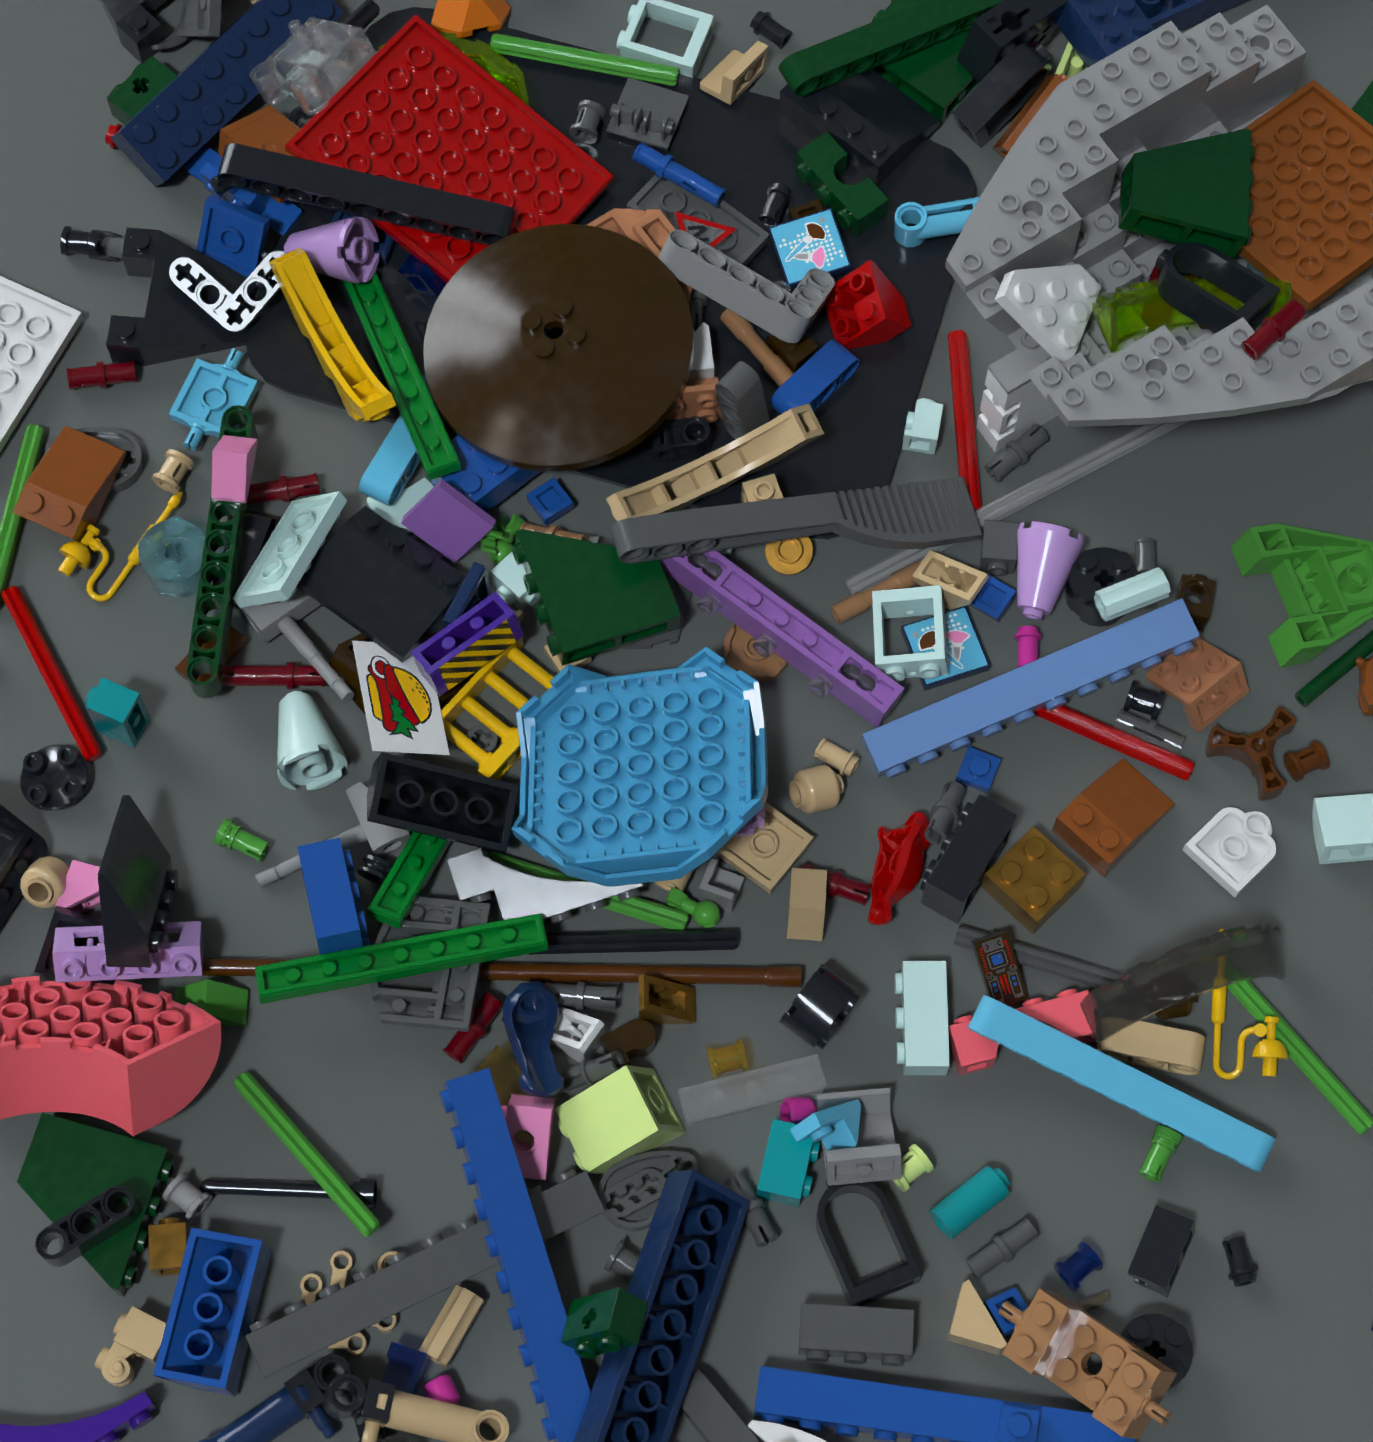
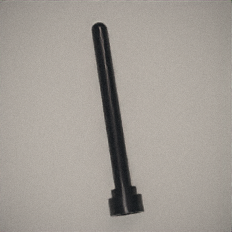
M361 1178L360 1182L354 1181L353 1185H348L367 1208L376 1207L378 1192L376 1178ZM206 1179L200 1185L201 1191L203 1193L208 1192L209 1194L331 1199L323 1188L316 1183Z

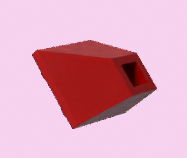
M871 260L837 281L825 302L834 339L839 341L848 350L887 342L911 327L903 296L874 261Z

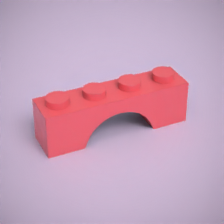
M1069 989L1058 993L1055 999L1043 1001V998H1034L1022 1003V1007L1016 1008V1010L1082 1043L1096 1041L1101 1032L1088 990L1078 993L1077 989ZM973 1015L955 1019L953 1025H950L948 1028L949 1046L958 1076L991 1068L994 1066L997 1058L999 1044L967 1028Z

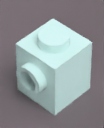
M511 552L491 570L492 585L497 588L496 593L507 605L510 606L513 603L522 611L528 604L531 606L536 604L537 600L534 594H528L523 581V575H526L523 564L517 565Z

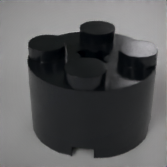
M1106 547L1085 550L1079 554L1070 571L1065 589V599L1070 610H1073L1080 617L1081 621L1088 625L1104 627L1115 624L1126 615L1124 614L1105 621L1101 618L1095 605L1094 596L1096 591L1103 589L1101 586L1106 588L1138 575L1132 557L1126 552Z
M821 964L794 999L790 1009L784 1013L779 1023L813 1048L818 1046L820 1049H823L839 1027L835 1019L839 1018L841 1021H844L860 996L855 993L857 989Z
M1145 1314L1132 1319L1119 1334L1145 1352L1149 1348L1154 1349V1353L1159 1355L1157 1360L1177 1373L1167 1392L1177 1386L1188 1373L1193 1358L1192 1344L1186 1328L1172 1318L1161 1314Z

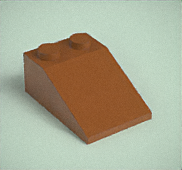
M65 425L26 481L12 513L80 542L87 532L86 528L88 525L94 526L127 452Z
M1122 758L1082 791L1056 817L1052 831L1105 878L1175 806V803Z

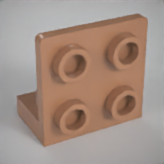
M718 377L688 380L678 403L666 419L672 420L695 416L705 419L708 423H713L717 419H723L715 390V385L719 382Z
M1198 638L1196 643L1193 644L1194 649L1178 657L1171 653L1161 664L1155 666L1145 676L1149 683L1160 690L1166 691L1168 695L1183 704L1190 727L1200 733L1249 693L1250 690L1241 662L1203 639Z

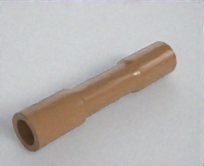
M728 308L722 313L720 320L739 341L744 343L779 387L794 374L787 364L755 332L754 327L747 319Z
M919 560L894 573L890 578L861 593H855L830 606V611L835 621L840 625L873 606L872 591L911 588L918 583L913 580L912 575L921 561Z

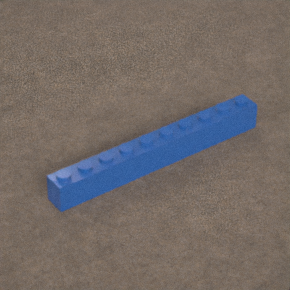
M489 1068L446 1081L443 1083L445 1091L439 1092L445 1113H452L456 1125L450 1128L457 1150L463 1148L467 1162L462 1164L465 1180L468 1186L474 1184L478 1199L473 1200L479 1222L485 1220L489 1235L484 1236L490 1258L497 1257L501 1271L496 1272L495 1275L502 1295L508 1293L512 1308L507 1309L510 1325L513 1331L519 1329L523 1344L518 1346L522 1363L525 1368L531 1367L535 1381L529 1382L535 1403H542L546 1418L541 1419V1424L547 1441L573 1442L591 1392L580 1357L575 1354L573 1348L561 1343L567 1320L566 1312Z
M760 1366L754 1417L761 1418V1421L781 1425H783L784 1421L799 1423L798 1429L809 1432H820L821 1427L836 1429V1434L844 1437H858L859 1432L874 1434L873 1440L880 1442H896V1437L911 1439V1442H996L1001 1406L1005 1404L1040 1411L1036 1442H1135L1136 1440L1121 1437L1092 1417L1093 1413Z

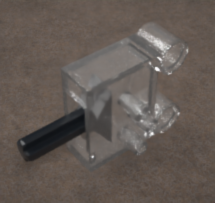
M366 0L343 23L310 17L302 25L299 20H292L288 25L292 36L250 73V78L265 103L268 105L278 104L292 92L303 112L307 115L316 114L326 108L330 99L376 54L364 29L379 15L380 7L373 0Z

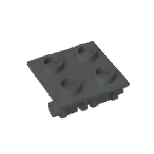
M628 77L618 103H613L611 106L610 116L612 118L607 127V132L668 150L689 95Z

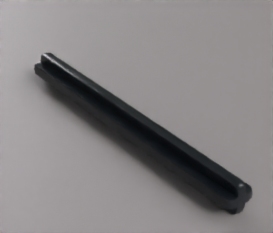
M735 929L546 933L548 950L530 953L529 955L735 950L738 946V934Z

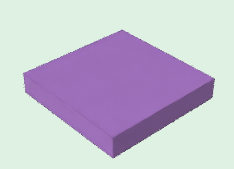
M442 479L403 516L401 524L455 563L494 527L496 519Z

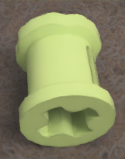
M912 1144L909 1147V1152L901 1158V1179L893 1180L896 1186L903 1192L910 1189L909 1184L924 1172L930 1173L934 1170L929 1158L916 1144Z

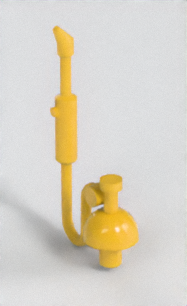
M180 491L173 495L156 523L149 525L127 557L129 562L106 594L98 595L93 590L95 581L108 564L109 553L98 538H93L99 535L100 530L91 524L86 528L87 532L80 542L69 541L59 549V552L66 558L57 570L66 577H69L76 566L88 569L91 562L90 550L93 552L100 551L102 560L89 578L86 590L93 600L98 602L109 600L116 593L134 565L141 563L162 532L161 526L172 510L176 509L181 502L183 492Z
M1220 929L1216 940V949L1218 950L1217 976L1213 977L1211 1022L1214 1023L1213 1070L1222 1079L1231 1080L1238 1077L1244 1067L1245 1039L1248 1035L1254 1034L1258 1037L1266 1036V1039L1260 1040L1255 1045L1252 1053L1253 1058L1263 1059L1262 1076L1277 1077V1060H1288V1052L1285 1045L1275 1039L1276 1024H1279V1017L1265 1016L1264 1023H1267V1026L1259 1023L1254 1027H1248L1243 1030L1238 1038L1237 1065L1235 1070L1227 1073L1220 1068L1221 1026L1226 1018L1227 978L1224 977L1227 938L1224 929Z

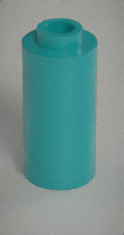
M985 1166L931 1208L929 1214L940 1231L948 1239L953 1240L1009 1196L1007 1187L1010 1185V1182L998 1167L993 1170L989 1166Z

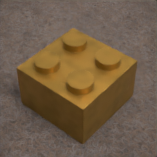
M1033 826L985 873L981 888L1033 935L1081 887L1086 873Z

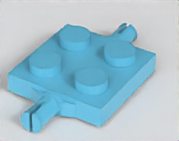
M232 348L224 364H211L198 358L196 359L169 412L170 420L188 426L191 429L183 443L185 448L189 450L191 448L192 451H196L203 435H212L219 438L222 416L228 408L235 405L249 408L259 388L257 380L246 377L237 371L244 357L240 350L236 351L235 348ZM240 424L235 425L232 429H238Z

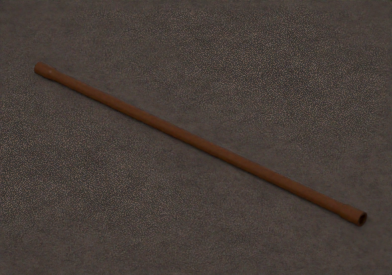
M203 958L202 976L256 977L254 968L256 966L293 959ZM482 962L479 980L639 983V975L645 974L678 984L766 985L768 987L801 988V966L720 967Z

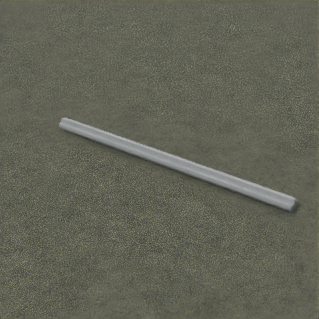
M1189 421L1138 425L975 511L981 530H983L985 520L1000 521ZM956 543L919 549H901L846 578V589L850 595L861 593L890 578L894 573L919 560L922 562L929 550L939 553Z

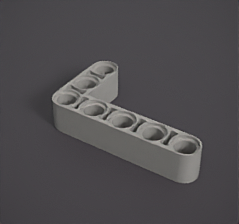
M672 230L669 233L658 256L676 279L787 343H797L801 340L822 310L835 285L834 278L828 272L812 268L808 270L795 290L790 293L682 230Z

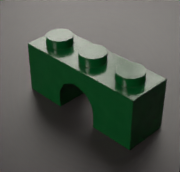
M826 132L796 152L795 173L802 183H808L812 187L817 199H820L823 206H829L836 214L839 224L844 229H849L857 237L887 216L889 199L869 177L854 185L843 184L837 179L839 175L846 171L848 154Z

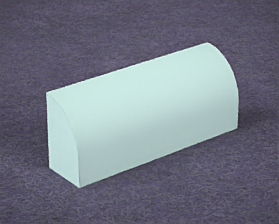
M1373 793L1314 798L1312 821L1319 863L1331 864L1373 860Z

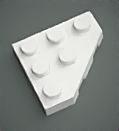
M1080 264L1018 269L1004 275L995 301L1052 357L1055 356L1062 363L1075 355L1101 285Z

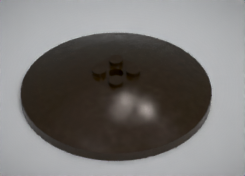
M555 224L523 230L489 245L468 260L451 277L441 291L428 319L423 348L424 369L428 386L438 410L451 429L464 442L483 455L509 466L533 471L561 472L582 469L611 460L629 451L652 434L669 416L686 387L694 358L695 340L693 322L683 290L667 266L651 251L638 242L607 229L578 224ZM558 327L564 330L559 338L550 339L546 336V333L552 328Z

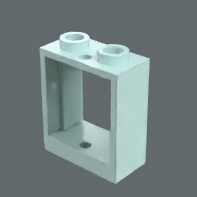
M639 0L638 4H633L629 10L627 18L629 25L626 31L621 30L616 48L620 50L621 57L674 66L679 69V74L691 78L696 77L714 34V15L665 0ZM645 17L693 31L683 57L635 43Z
M941 585L872 591L876 668L896 682L902 681L905 678L921 677L924 679H934L939 675H948L945 607ZM934 615L936 652L885 656L884 619Z

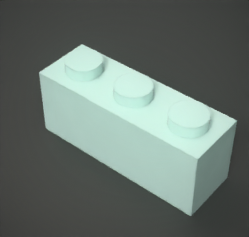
M903 961L901 972H895L894 974L895 994H901V1007L895 1008L896 1029H902V1042L896 1043V1063L903 1064V1075H947L949 1069L946 961Z

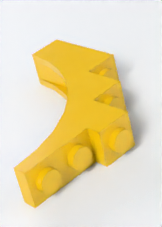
M297 248L269 261L301 333L310 340L325 375L333 380L348 415L355 421L361 420V422L375 421L388 415V409L396 406L391 392L373 374L352 342L328 299L306 252Z

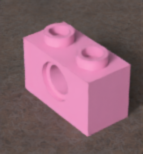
M511 1094L508 1106H501L523 1178L546 1180L550 1163L555 1098ZM526 1130L533 1135L534 1140L529 1143L521 1142L516 1137V1132Z

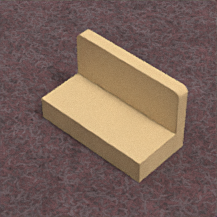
M757 41L745 54L732 50L700 82V89L731 105L765 71L769 46Z

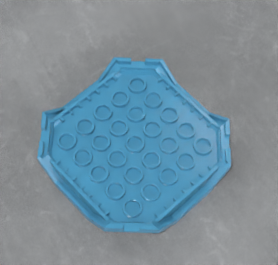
M707 647L700 650L677 668L617 676H605L568 664L550 680L552 685L550 689L540 698L534 695L516 712L521 750L520 812L511 829L516 838L568 876L607 887L680 879L709 860L765 805L768 796L767 731L760 684L742 670L737 672L726 665L724 658Z

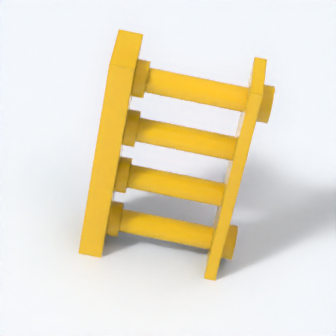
M523 637L483 665L441 710L446 738L479 764V776L501 780L521 758L518 727L510 728L478 703L475 700L477 696L489 685L518 709L529 701V699L498 676L510 661L547 690L552 687L550 680L554 677L520 651L524 647ZM464 710L502 739V745L494 753H487L452 725Z

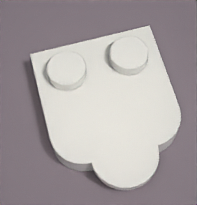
M1227 807L1220 810L1185 844L1182 851L1235 898L1270 864L1276 854V844L1271 837V822L1264 813L1258 811L1244 813L1238 808Z

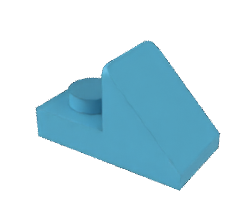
M858 1099L814 1112L790 1130L796 1142L812 1138L813 1142L822 1140L826 1150L854 1148L858 1143L861 1104Z

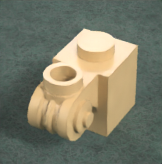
M132 1306L128 1314L123 1313L118 1319L113 1331L116 1334L114 1343L111 1348L105 1346L96 1359L95 1367L102 1371L104 1378L113 1386L125 1387L129 1385L135 1376L134 1368L130 1364L134 1358L142 1357L156 1365L166 1323Z

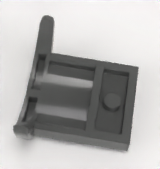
M183 0L182 13L176 29L164 41L151 45V49L163 50L172 48L190 37H220V30L224 23V17L221 12L222 0Z

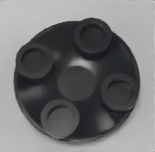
M71 745L46 746L25 756L20 775L22 793L30 804L41 810L58 811L68 808L76 803L86 791L90 776L89 767L85 758Z

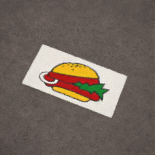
M352 641L372 751L450 755L437 692L421 675L412 654L405 661L401 662L374 642Z

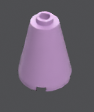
M354 216L291 234L285 242L284 252L288 253L300 248L306 252L316 273L358 284L369 281L376 272L379 253H374V242H379L373 224L367 218Z
M1032 521L1031 528H1026L1025 522H1020L1017 530V608L1023 611L1022 616L1034 620H1042L1043 615L1051 614L1069 578L1072 565L1084 548L1086 539L1083 535L1078 533V538L1075 539L1069 536L1071 529L1062 526Z

